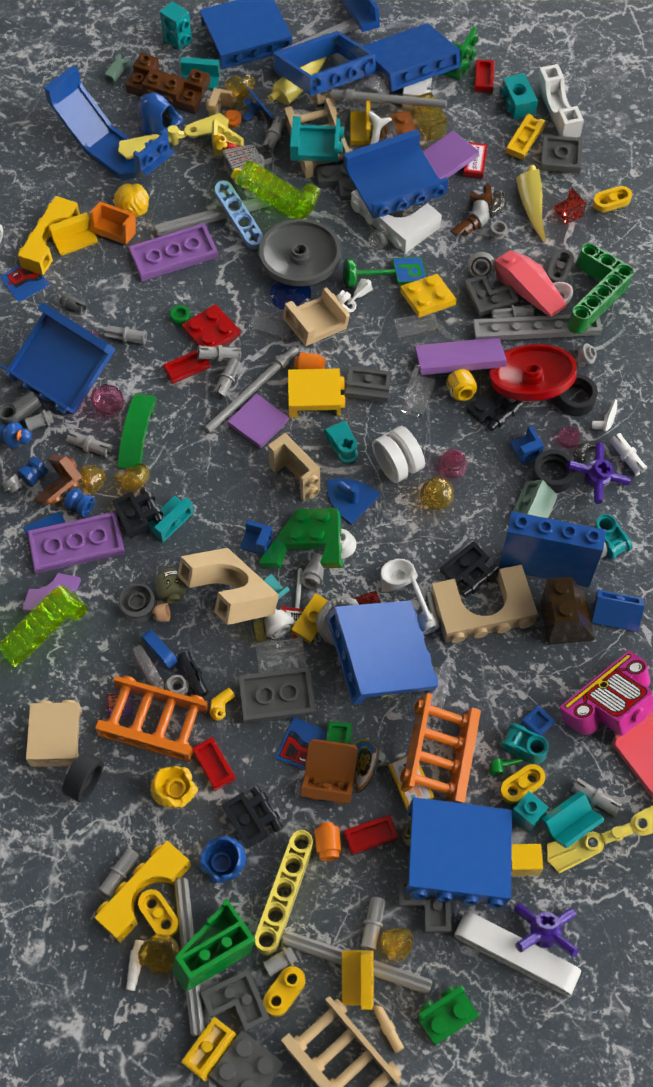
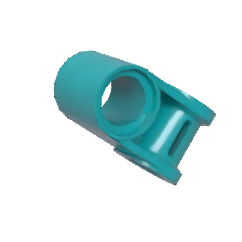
M343 420L324 429L325 436L339 459L345 464L355 462L358 458V443L347 422Z
M609 514L600 515L594 527L602 529L600 526H605L608 528L605 536V543L607 545L606 557L614 560L616 555L624 551H631L633 548L631 540L623 532L616 519Z
M509 724V731L505 739L501 740L500 748L532 764L542 763L546 759L549 747L547 740L519 724ZM533 746H537L541 748L543 752L534 753L530 748Z

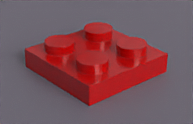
M217 304L212 305L182 324L183 331L197 346H225L241 335L240 329Z

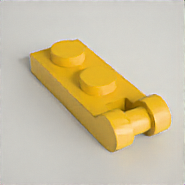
M527 114L506 147V154L524 160L540 132L543 131L546 120L541 118L538 120L533 115Z

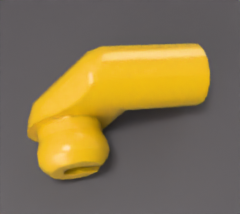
M229 687L211 700L210 715L213 720L219 721L225 717V705L235 697Z

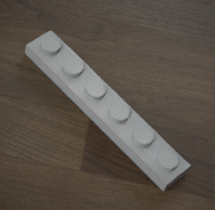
M571 314L554 315L552 317L530 316L474 319L473 322L475 339L499 337L500 340L601 335L602 327L599 317L584 333H572L567 328Z

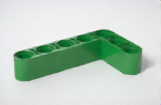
M590 243L582 245L576 266L599 280L600 283L572 310L567 328L575 334L584 333L628 289L634 274L631 266Z

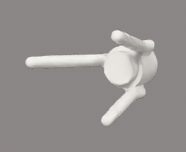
M411 576L413 588L423 612L417 615L420 629L423 631V634L432 633L440 627V621L436 614L431 592H427L430 610H428L414 576Z

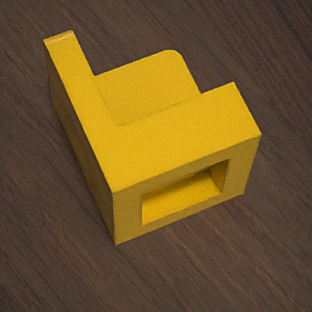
M512 844L511 876L540 875L543 870L541 844Z

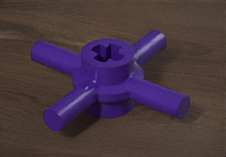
M600 442L595 444V461L590 462L588 465L571 460L567 463V469L585 474L586 482L594 487V503L596 504L603 503V485H606L609 481L627 486L631 482L630 477L613 472L611 463L604 459V444Z
M521 903L515 906L514 912L531 924V934L515 944L519 952L525 951L534 944L542 948H550L556 944L572 958L576 957L579 949L561 936V926L576 917V913L572 908L567 909L558 916L550 912H541L536 916Z

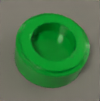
M184 305L174 306L170 310V320L176 326H182V324L191 319L190 310Z

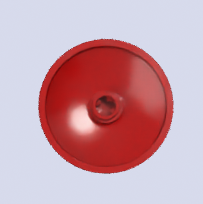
M529 344L509 349L504 352L506 367L490 368L489 371L492 387L499 394L519 401H540L558 396L568 390L574 384L577 377V365L574 357L564 349L546 344Z

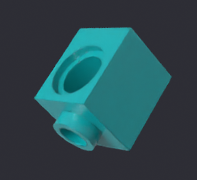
M528 791L513 809L512 819L530 834L541 818L545 816L549 807Z

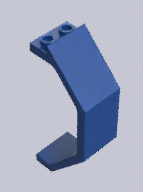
M71 66L44 87L47 102L82 150L122 181L147 176L175 153L170 149L168 134L161 130L159 132L160 136L154 141L150 139L146 142L145 148L139 153L137 151L133 152L134 158L127 160L123 155L119 154V141L130 138L110 123L83 86L79 70L76 67Z

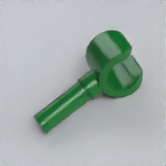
M498 758L494 759L489 765V774L491 776L504 774L503 767L521 764L522 758L504 761Z

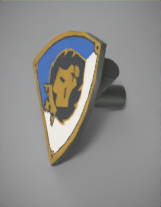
M360 739L352 744L358 748L355 768L357 793L363 791L370 784L376 769H388L389 760L386 759L385 753L380 752L378 746L367 739Z

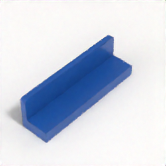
M341 0L362 32L380 27L379 9L374 0Z

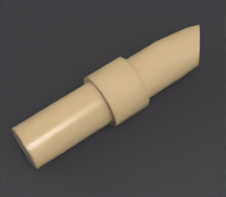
M374 1005L373 1009L383 1034L386 1035L394 1052H400L404 1049V1046L395 1031L396 1028L392 1020L389 1019L382 1006Z

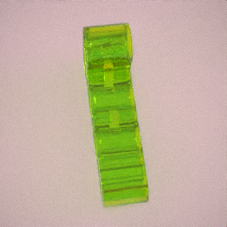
M246 161L237 178V182L241 187L293 219H305L314 210L321 193L320 189L313 184H306L299 191L253 161Z
M65 585L56 587L1 641L0 652L12 666H19L67 618L72 621L79 620L87 613L89 607L74 590Z

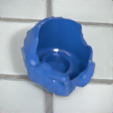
M223 836L209 840L200 854L199 868L206 875H209V880L214 884L236 878L246 865L245 849L241 843L236 841L235 838L232 839V837Z

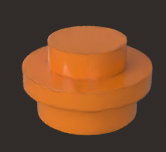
M228 110L223 114V116L229 119L228 128H236L240 125L242 120L240 112Z

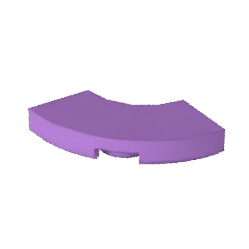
M58 573L49 585L39 589H29L22 608L23 613H44L51 611L52 608L63 602H67L77 591L81 583L80 577Z

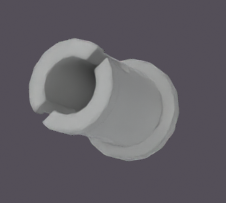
M43 410V413L25 418L28 430L32 431L46 425L50 427L54 423V419L50 410Z
M283 947V951L263 961L270 977L289 965L294 966L297 958L291 947Z

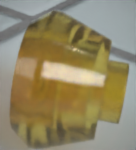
M96 465L81 466L79 469V473L82 476L81 479L88 493L95 494L104 486L103 481L106 480L103 469L101 467L97 469Z
M393 927L386 930L380 939L382 951L393 963L406 959L414 942L413 935L407 928Z

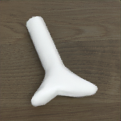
M369 111L368 115L373 123L371 145L379 142L381 128L392 121V119L388 117L381 119L375 113Z

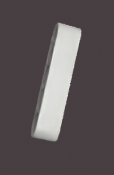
M466 911L454 934L456 939L566 996L572 995L581 974V970L575 965L536 945H532L525 951L519 952L515 944L522 939L521 937L471 912Z

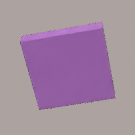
M256 393L228 420V426L261 449L289 421V417Z

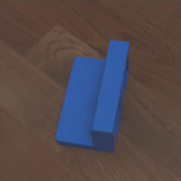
M597 589L592 622L631 631H639L644 610L643 598Z

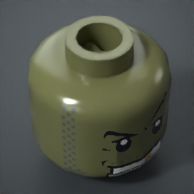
M175 568L161 570L154 580L158 598L162 601H167V604L180 602V598L187 593L186 585L178 577V571Z

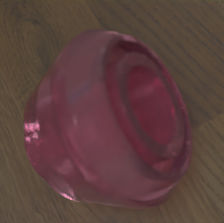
M450 449L439 458L438 468L443 475L457 478L464 475L467 471L468 461L460 450Z

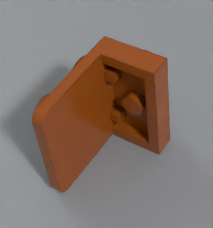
M53 454L47 459L60 477L34 498L37 503L54 505L62 498L60 495L66 490L70 491L79 484L78 480L82 476L76 469L78 467L76 462L70 456Z
M311 739L308 744L301 796L307 797L310 800L322 799L336 804H350L358 753L357 746Z

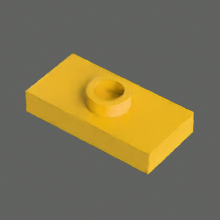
M315 593L292 627L291 633L311 644L318 633V628L316 627L317 615L328 600Z

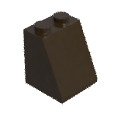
M572 577L547 579L540 601L547 644L594 641L586 595Z

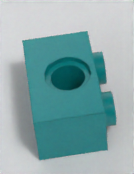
M525 73L504 77L500 87V96L504 98L507 111L511 112L513 119L526 117L527 114L535 115L538 100Z

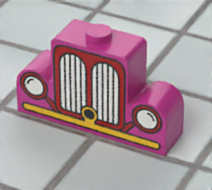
M627 651L560 706L564 723L576 732L588 735L598 729L599 722H601L618 735L624 736L653 712L652 691L648 689L651 681L646 662L631 651Z

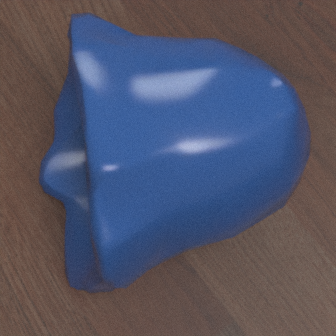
M153 92L141 96L139 103L142 118L140 130L143 134L160 135L159 132L161 130L168 133V127L163 128L162 124L163 112L170 113L172 119L170 126L175 125L179 127L184 122L183 117L175 111L173 106L162 95Z

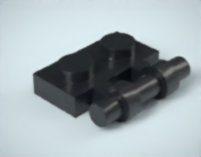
M491 386L467 406V412L481 424L489 420L490 423L487 427L490 431H494L505 425L509 417H514L523 406V402L516 400L514 403H510L509 401L512 399L499 394ZM501 408L504 410L501 414H496Z
M142 487L139 490L141 495L135 497L131 491L112 500L130 539L151 529L149 521L154 520L158 524L163 519V512L156 505L155 496L152 492H149L147 487ZM145 505L149 510L142 512L140 507Z
M473 541L440 567V572L447 580L455 579L456 585L462 582L465 587L460 590V593L466 598L470 594L478 592L480 590L479 587L486 581L490 582L494 579V575L499 572V567L496 564L488 567L485 563L489 561L490 556ZM478 570L480 575L473 580L470 575Z
M258 785L250 789L253 798L247 800L244 793H241L221 805L246 849L268 837V833L265 830L266 826L271 825L274 832H278L283 828L279 821V814L277 811H273L268 803L269 798L265 792L262 793ZM260 807L265 816L259 819L253 809Z

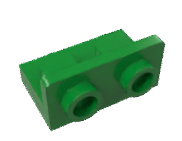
M453 985L441 994L443 997L436 1003L430 1000L419 1008L421 1013L418 1014L417 1020L434 1047L479 1017V1014L464 993L465 989L463 986L456 989Z

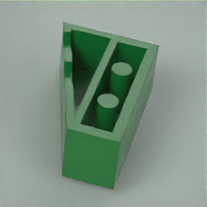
M227 898L174 959L171 971L185 992H188L252 952L256 939Z

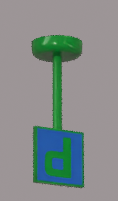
M422 257L392 258L394 269L357 270L356 263L351 258L345 259L343 263V281L346 288L355 286L357 275L396 274L398 284H408L427 276Z

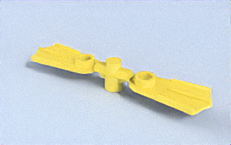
M218 113L188 124L183 131H180L175 125L169 126L167 133L169 142L172 145H178L179 139L185 138L186 135L191 138L211 135L212 121L214 119L227 128L229 119ZM152 134L119 141L118 153L127 160L134 158L133 152L137 151L139 153L145 148L146 142L150 139L154 141L160 135Z
M653 805L635 814L630 823L616 826L612 830L601 833V835L591 831L568 848H564L555 841L547 843V861L558 873H562L599 854L604 848V842L605 844L613 841L620 842L624 837L634 833L639 836L653 834ZM643 819L647 822V827L640 828L637 822ZM591 838L596 839L598 845L594 848L588 845V840Z

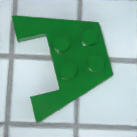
M337 508L297 509L260 559L259 564L262 569L281 568L288 549H324L320 561L322 567L342 568V545L340 543L341 515Z

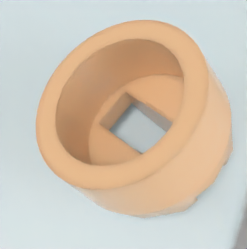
M167 603L158 604L153 607L152 614H155L153 616L154 620L157 622L170 621V608Z

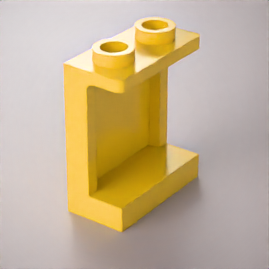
M340 368L288 370L289 418H298V411L336 410L337 416H341V408H345V395H341V390L345 389L344 377H340Z

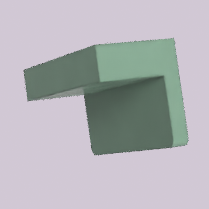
M544 480L527 481L513 511L549 518L557 499V494Z

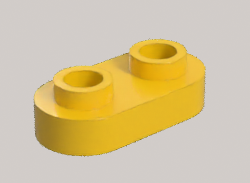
M618 186L598 192L594 196L593 207L599 212H608L625 207L631 201L632 192L625 186Z
M535 764L525 766L502 783L500 788L501 798L508 804H518L528 791L533 794L543 786L545 781L544 770ZM528 776H534L536 781L530 782ZM514 789L517 794L512 796L508 793V790Z
M154 889L144 891L138 900L140 911L159 937L170 938L174 936L179 928L177 916L159 891ZM154 900L157 902L154 908H148L150 901ZM169 921L171 926L168 929H162L163 922Z
M295 966L285 968L265 994L263 1004L270 1016H283L304 989L305 975L300 968ZM289 976H296L297 982L289 984L287 982ZM279 997L281 1004L273 1006L271 1003L273 998Z

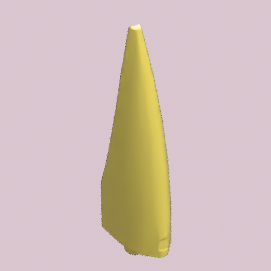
M326 57L310 62L301 67V69L310 75L318 73ZM282 77L274 83L273 91L268 95V99L271 102L277 100L282 104L289 105L303 90Z
M531 165L528 167L527 172L520 174L516 178L517 188L530 222L542 241L546 242L542 220L543 194L539 169Z

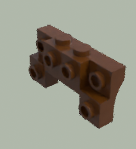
M141 52L133 64L134 71L125 84L127 93L141 97L155 92L165 97L174 108L196 114L202 98L211 83L210 74L192 69L188 77L184 79L157 70L159 68L158 57Z

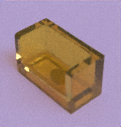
M431 92L416 96L419 98L435 99ZM413 105L412 115L428 141L446 135L447 117L441 108Z

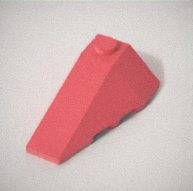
M512 250L495 259L496 279L505 286L511 285L515 293L549 317L554 316L567 307L566 302L540 264L528 256Z

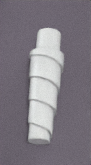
M135 940L133 950L130 952L126 990L135 991L145 952H143L145 941Z

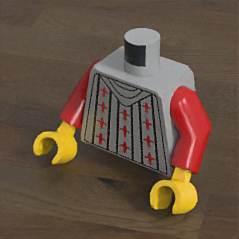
M220 133L213 139L216 142L215 148L217 150H221L223 147L224 165L237 190L247 186L255 187L265 177L264 166L273 163L269 151L259 154L254 145H235L228 142L226 137Z

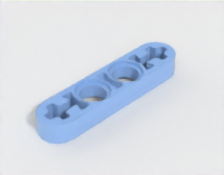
M219 181L215 185L216 199L246 246L252 250L259 249L263 238L261 230L233 186L227 181ZM223 188L224 191L227 190V200L226 195L224 194V192H220V189ZM236 203L239 205V209L231 211L228 206ZM246 219L250 224L247 227H241L238 222ZM250 231L254 238H258L257 242L251 240Z

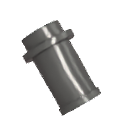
M70 292L63 293L59 300L63 308H69L80 315L85 313L82 309L86 311L88 306L86 302L73 297Z

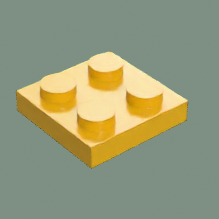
M438 274L400 286L401 294L418 318L456 305L455 296Z

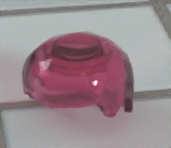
M103 384L100 387H95L92 391L90 400L92 408L97 414L103 417H110L122 410L124 397L116 386Z

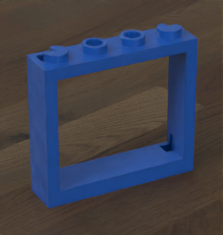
M334 31L273 53L275 72L310 96L376 73L375 54L339 31ZM336 53L350 60L313 75L299 67Z

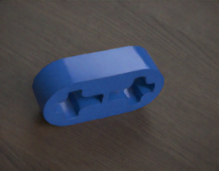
M151 629L141 636L143 643L165 668L170 669L178 662L172 651Z

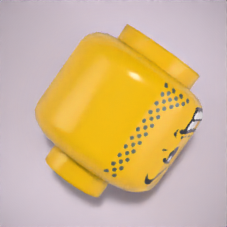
M455 370L446 380L451 397L457 401H467L476 393L477 384L473 375L468 370Z

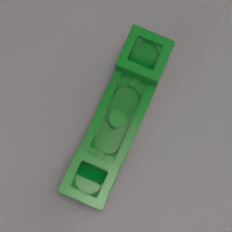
M135 393L123 428L118 469L140 472L144 455L143 446L150 416H153L157 400L156 396Z

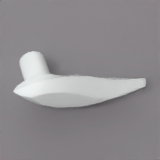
M616 399L611 404L604 417V421L592 422V430L608 431L611 428L617 410Z

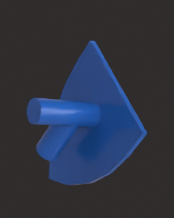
M247 86L246 89L257 102L254 104L250 98H246L244 104L249 110L242 117L247 122L263 108L274 120L272 114Z
M345 478L327 480V493L333 508L339 510L341 517L351 525L380 496V493L360 481Z

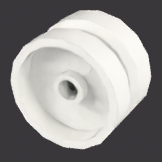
M402 425L390 431L389 437L383 435L372 442L373 453L380 468L394 483L407 478L408 472L411 474L416 473L425 466L424 455L417 440Z

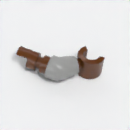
M486 183L483 187L484 194L476 195L474 191H470V202L473 206L472 212L469 213V217L466 220H463L450 230L453 235L457 236L461 233L466 237L473 230L481 229L488 222L490 217L489 207L492 204V188L489 183Z

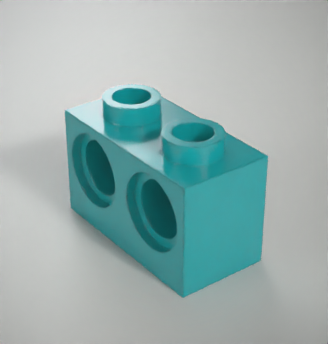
M172 1L159 11L163 41L180 51L192 41L189 11Z

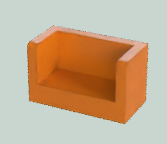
M100 201L90 212L91 232L127 245L136 234V214Z

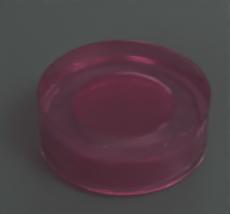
M573 426L563 427L558 436L560 445L568 449L578 446L581 439L580 431Z

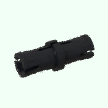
M184 651L177 655L178 657L176 658L184 672L183 677L185 681L188 680L194 695L202 698L207 696L209 690L202 679V671L200 668H197L191 652Z

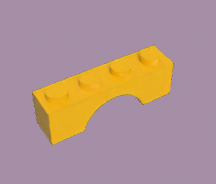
M55 196L53 201L48 204L46 212L39 218L37 226L29 234L25 245L19 249L18 258L22 268L41 275L45 274L53 261L50 249L46 245L51 237L49 225L80 215L76 202Z
M168 840L163 845H157L151 852L152 857L146 863L139 864L133 872L134 876L128 882L120 884L115 891L116 895L109 902L105 901L96 912L95 919L119 943L138 925L134 907L140 892L154 883L163 882L174 885V881L180 879L191 867L189 859Z

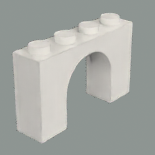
M354 190L351 193V207L353 210L360 213L369 224H372L379 230L382 236H386L396 248H399L404 253L440 229L442 215L428 203L407 217H393L387 214L386 216L373 219L358 191Z

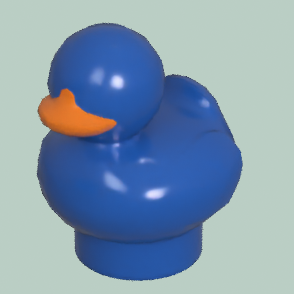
M11 422L0 426V442H4L10 448H17L20 444H27L32 438L31 432L23 429L18 422Z

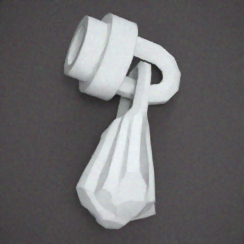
M361 279L352 298L349 292L344 290L340 291L336 298L349 313L353 312L356 309L354 300L372 291V282L369 279ZM347 300V305L352 304L353 306L351 309L344 304Z

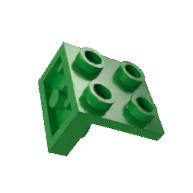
M476 26L472 27L463 45L453 43L459 49L461 67L445 72L443 75L460 80L463 73H467L470 61H474L477 53L475 46L479 35H476Z

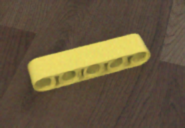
M305 830L294 832L289 840L255 934L256 948L260 954L265 956L274 954L279 947L313 851L312 836ZM298 840H305L308 842V846L305 849H298L295 843ZM291 863H296L300 866L299 871L296 873H290L286 868ZM282 887H288L292 892L288 897L284 898L277 894L278 890ZM274 911H279L283 915L282 919L278 922L269 920V915ZM271 936L274 939L273 944L270 947L261 946L260 940L262 937Z

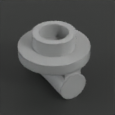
M588 343L578 346V366L585 367L587 364H593L597 356L595 348Z

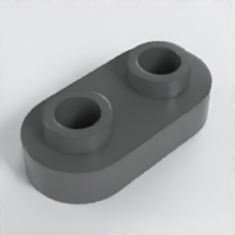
M559 249L554 253L547 272L552 283L567 281L574 260V255L571 251Z

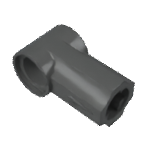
M29 391L13 403H4L0 406V422L4 425L11 422L21 424L23 419L42 407L36 395Z

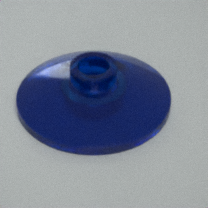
M276 281L270 290L271 301L281 310H284L285 303L293 301L296 306H300L310 301L311 288L309 285L291 286Z

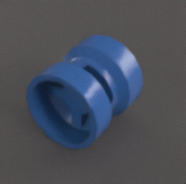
M35 456L28 460V464L25 467L22 466L17 470L18 476L30 487L37 483L39 477H44L48 473L47 467Z
M76 487L70 490L64 499V507L70 510L75 509L77 514L86 517L92 511L95 504L93 496L89 494L84 495Z

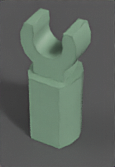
M121 54L116 55L115 61L103 75L106 83L114 85L124 69L130 66V58L128 56L122 61Z

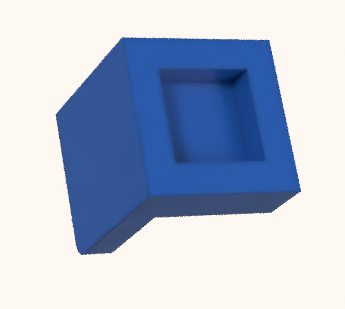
M533 426L527 427L525 436L512 440L510 444L521 464L536 459L542 453L544 447Z
M247 520L245 523L246 533L240 547L242 550L263 556L273 539L272 527Z

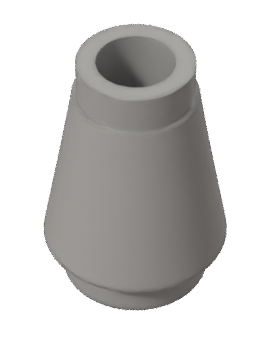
M313 555L301 574V583L306 588L317 589L323 583L324 568L320 564L322 555Z

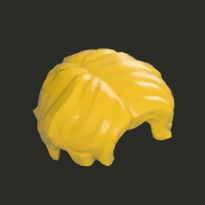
M126 183L115 192L113 203L117 208L136 214L137 218L148 211L149 196L142 185Z
M173 766L159 769L151 780L150 792L155 802L163 805L164 808H182L195 797L198 787L191 781L192 774L188 768Z

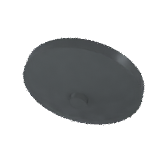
M310 219L287 220L273 226L263 236L259 245L260 263L264 271L280 283L291 286L313 285L327 279L336 271L341 260V244L335 232L320 222Z

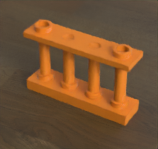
M115 676L114 683L116 689H120L110 718L106 722L98 720L95 728L97 735L190 762L193 751L192 746L188 743V739L197 713L207 714V701H204L202 697L197 695L186 696L136 682L130 676ZM129 692L143 697L133 725L127 728L120 726L118 722ZM152 699L166 702L156 731L152 735L144 733L141 728ZM177 705L187 708L188 712L179 738L172 741L166 739L164 735L173 709Z
M427 693L420 699H417L414 705V713L416 715L406 766L400 775V782H402L401 791L406 792L416 784L445 793L447 797L446 802L463 804L466 798L481 710L472 707L459 715L430 705L432 694ZM428 715L458 724L460 730L457 738L426 728ZM427 738L454 747V750H456L454 759L449 760L421 751L423 739ZM419 761L449 770L452 773L450 782L446 784L418 775Z

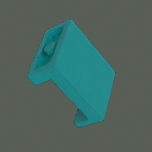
M293 116L290 142L291 160L338 162L339 154H343V142H340V139H344V127L340 126V119H336V126L301 125V116Z

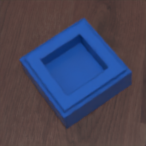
M539 705L521 720V724L527 730L543 736L556 722Z

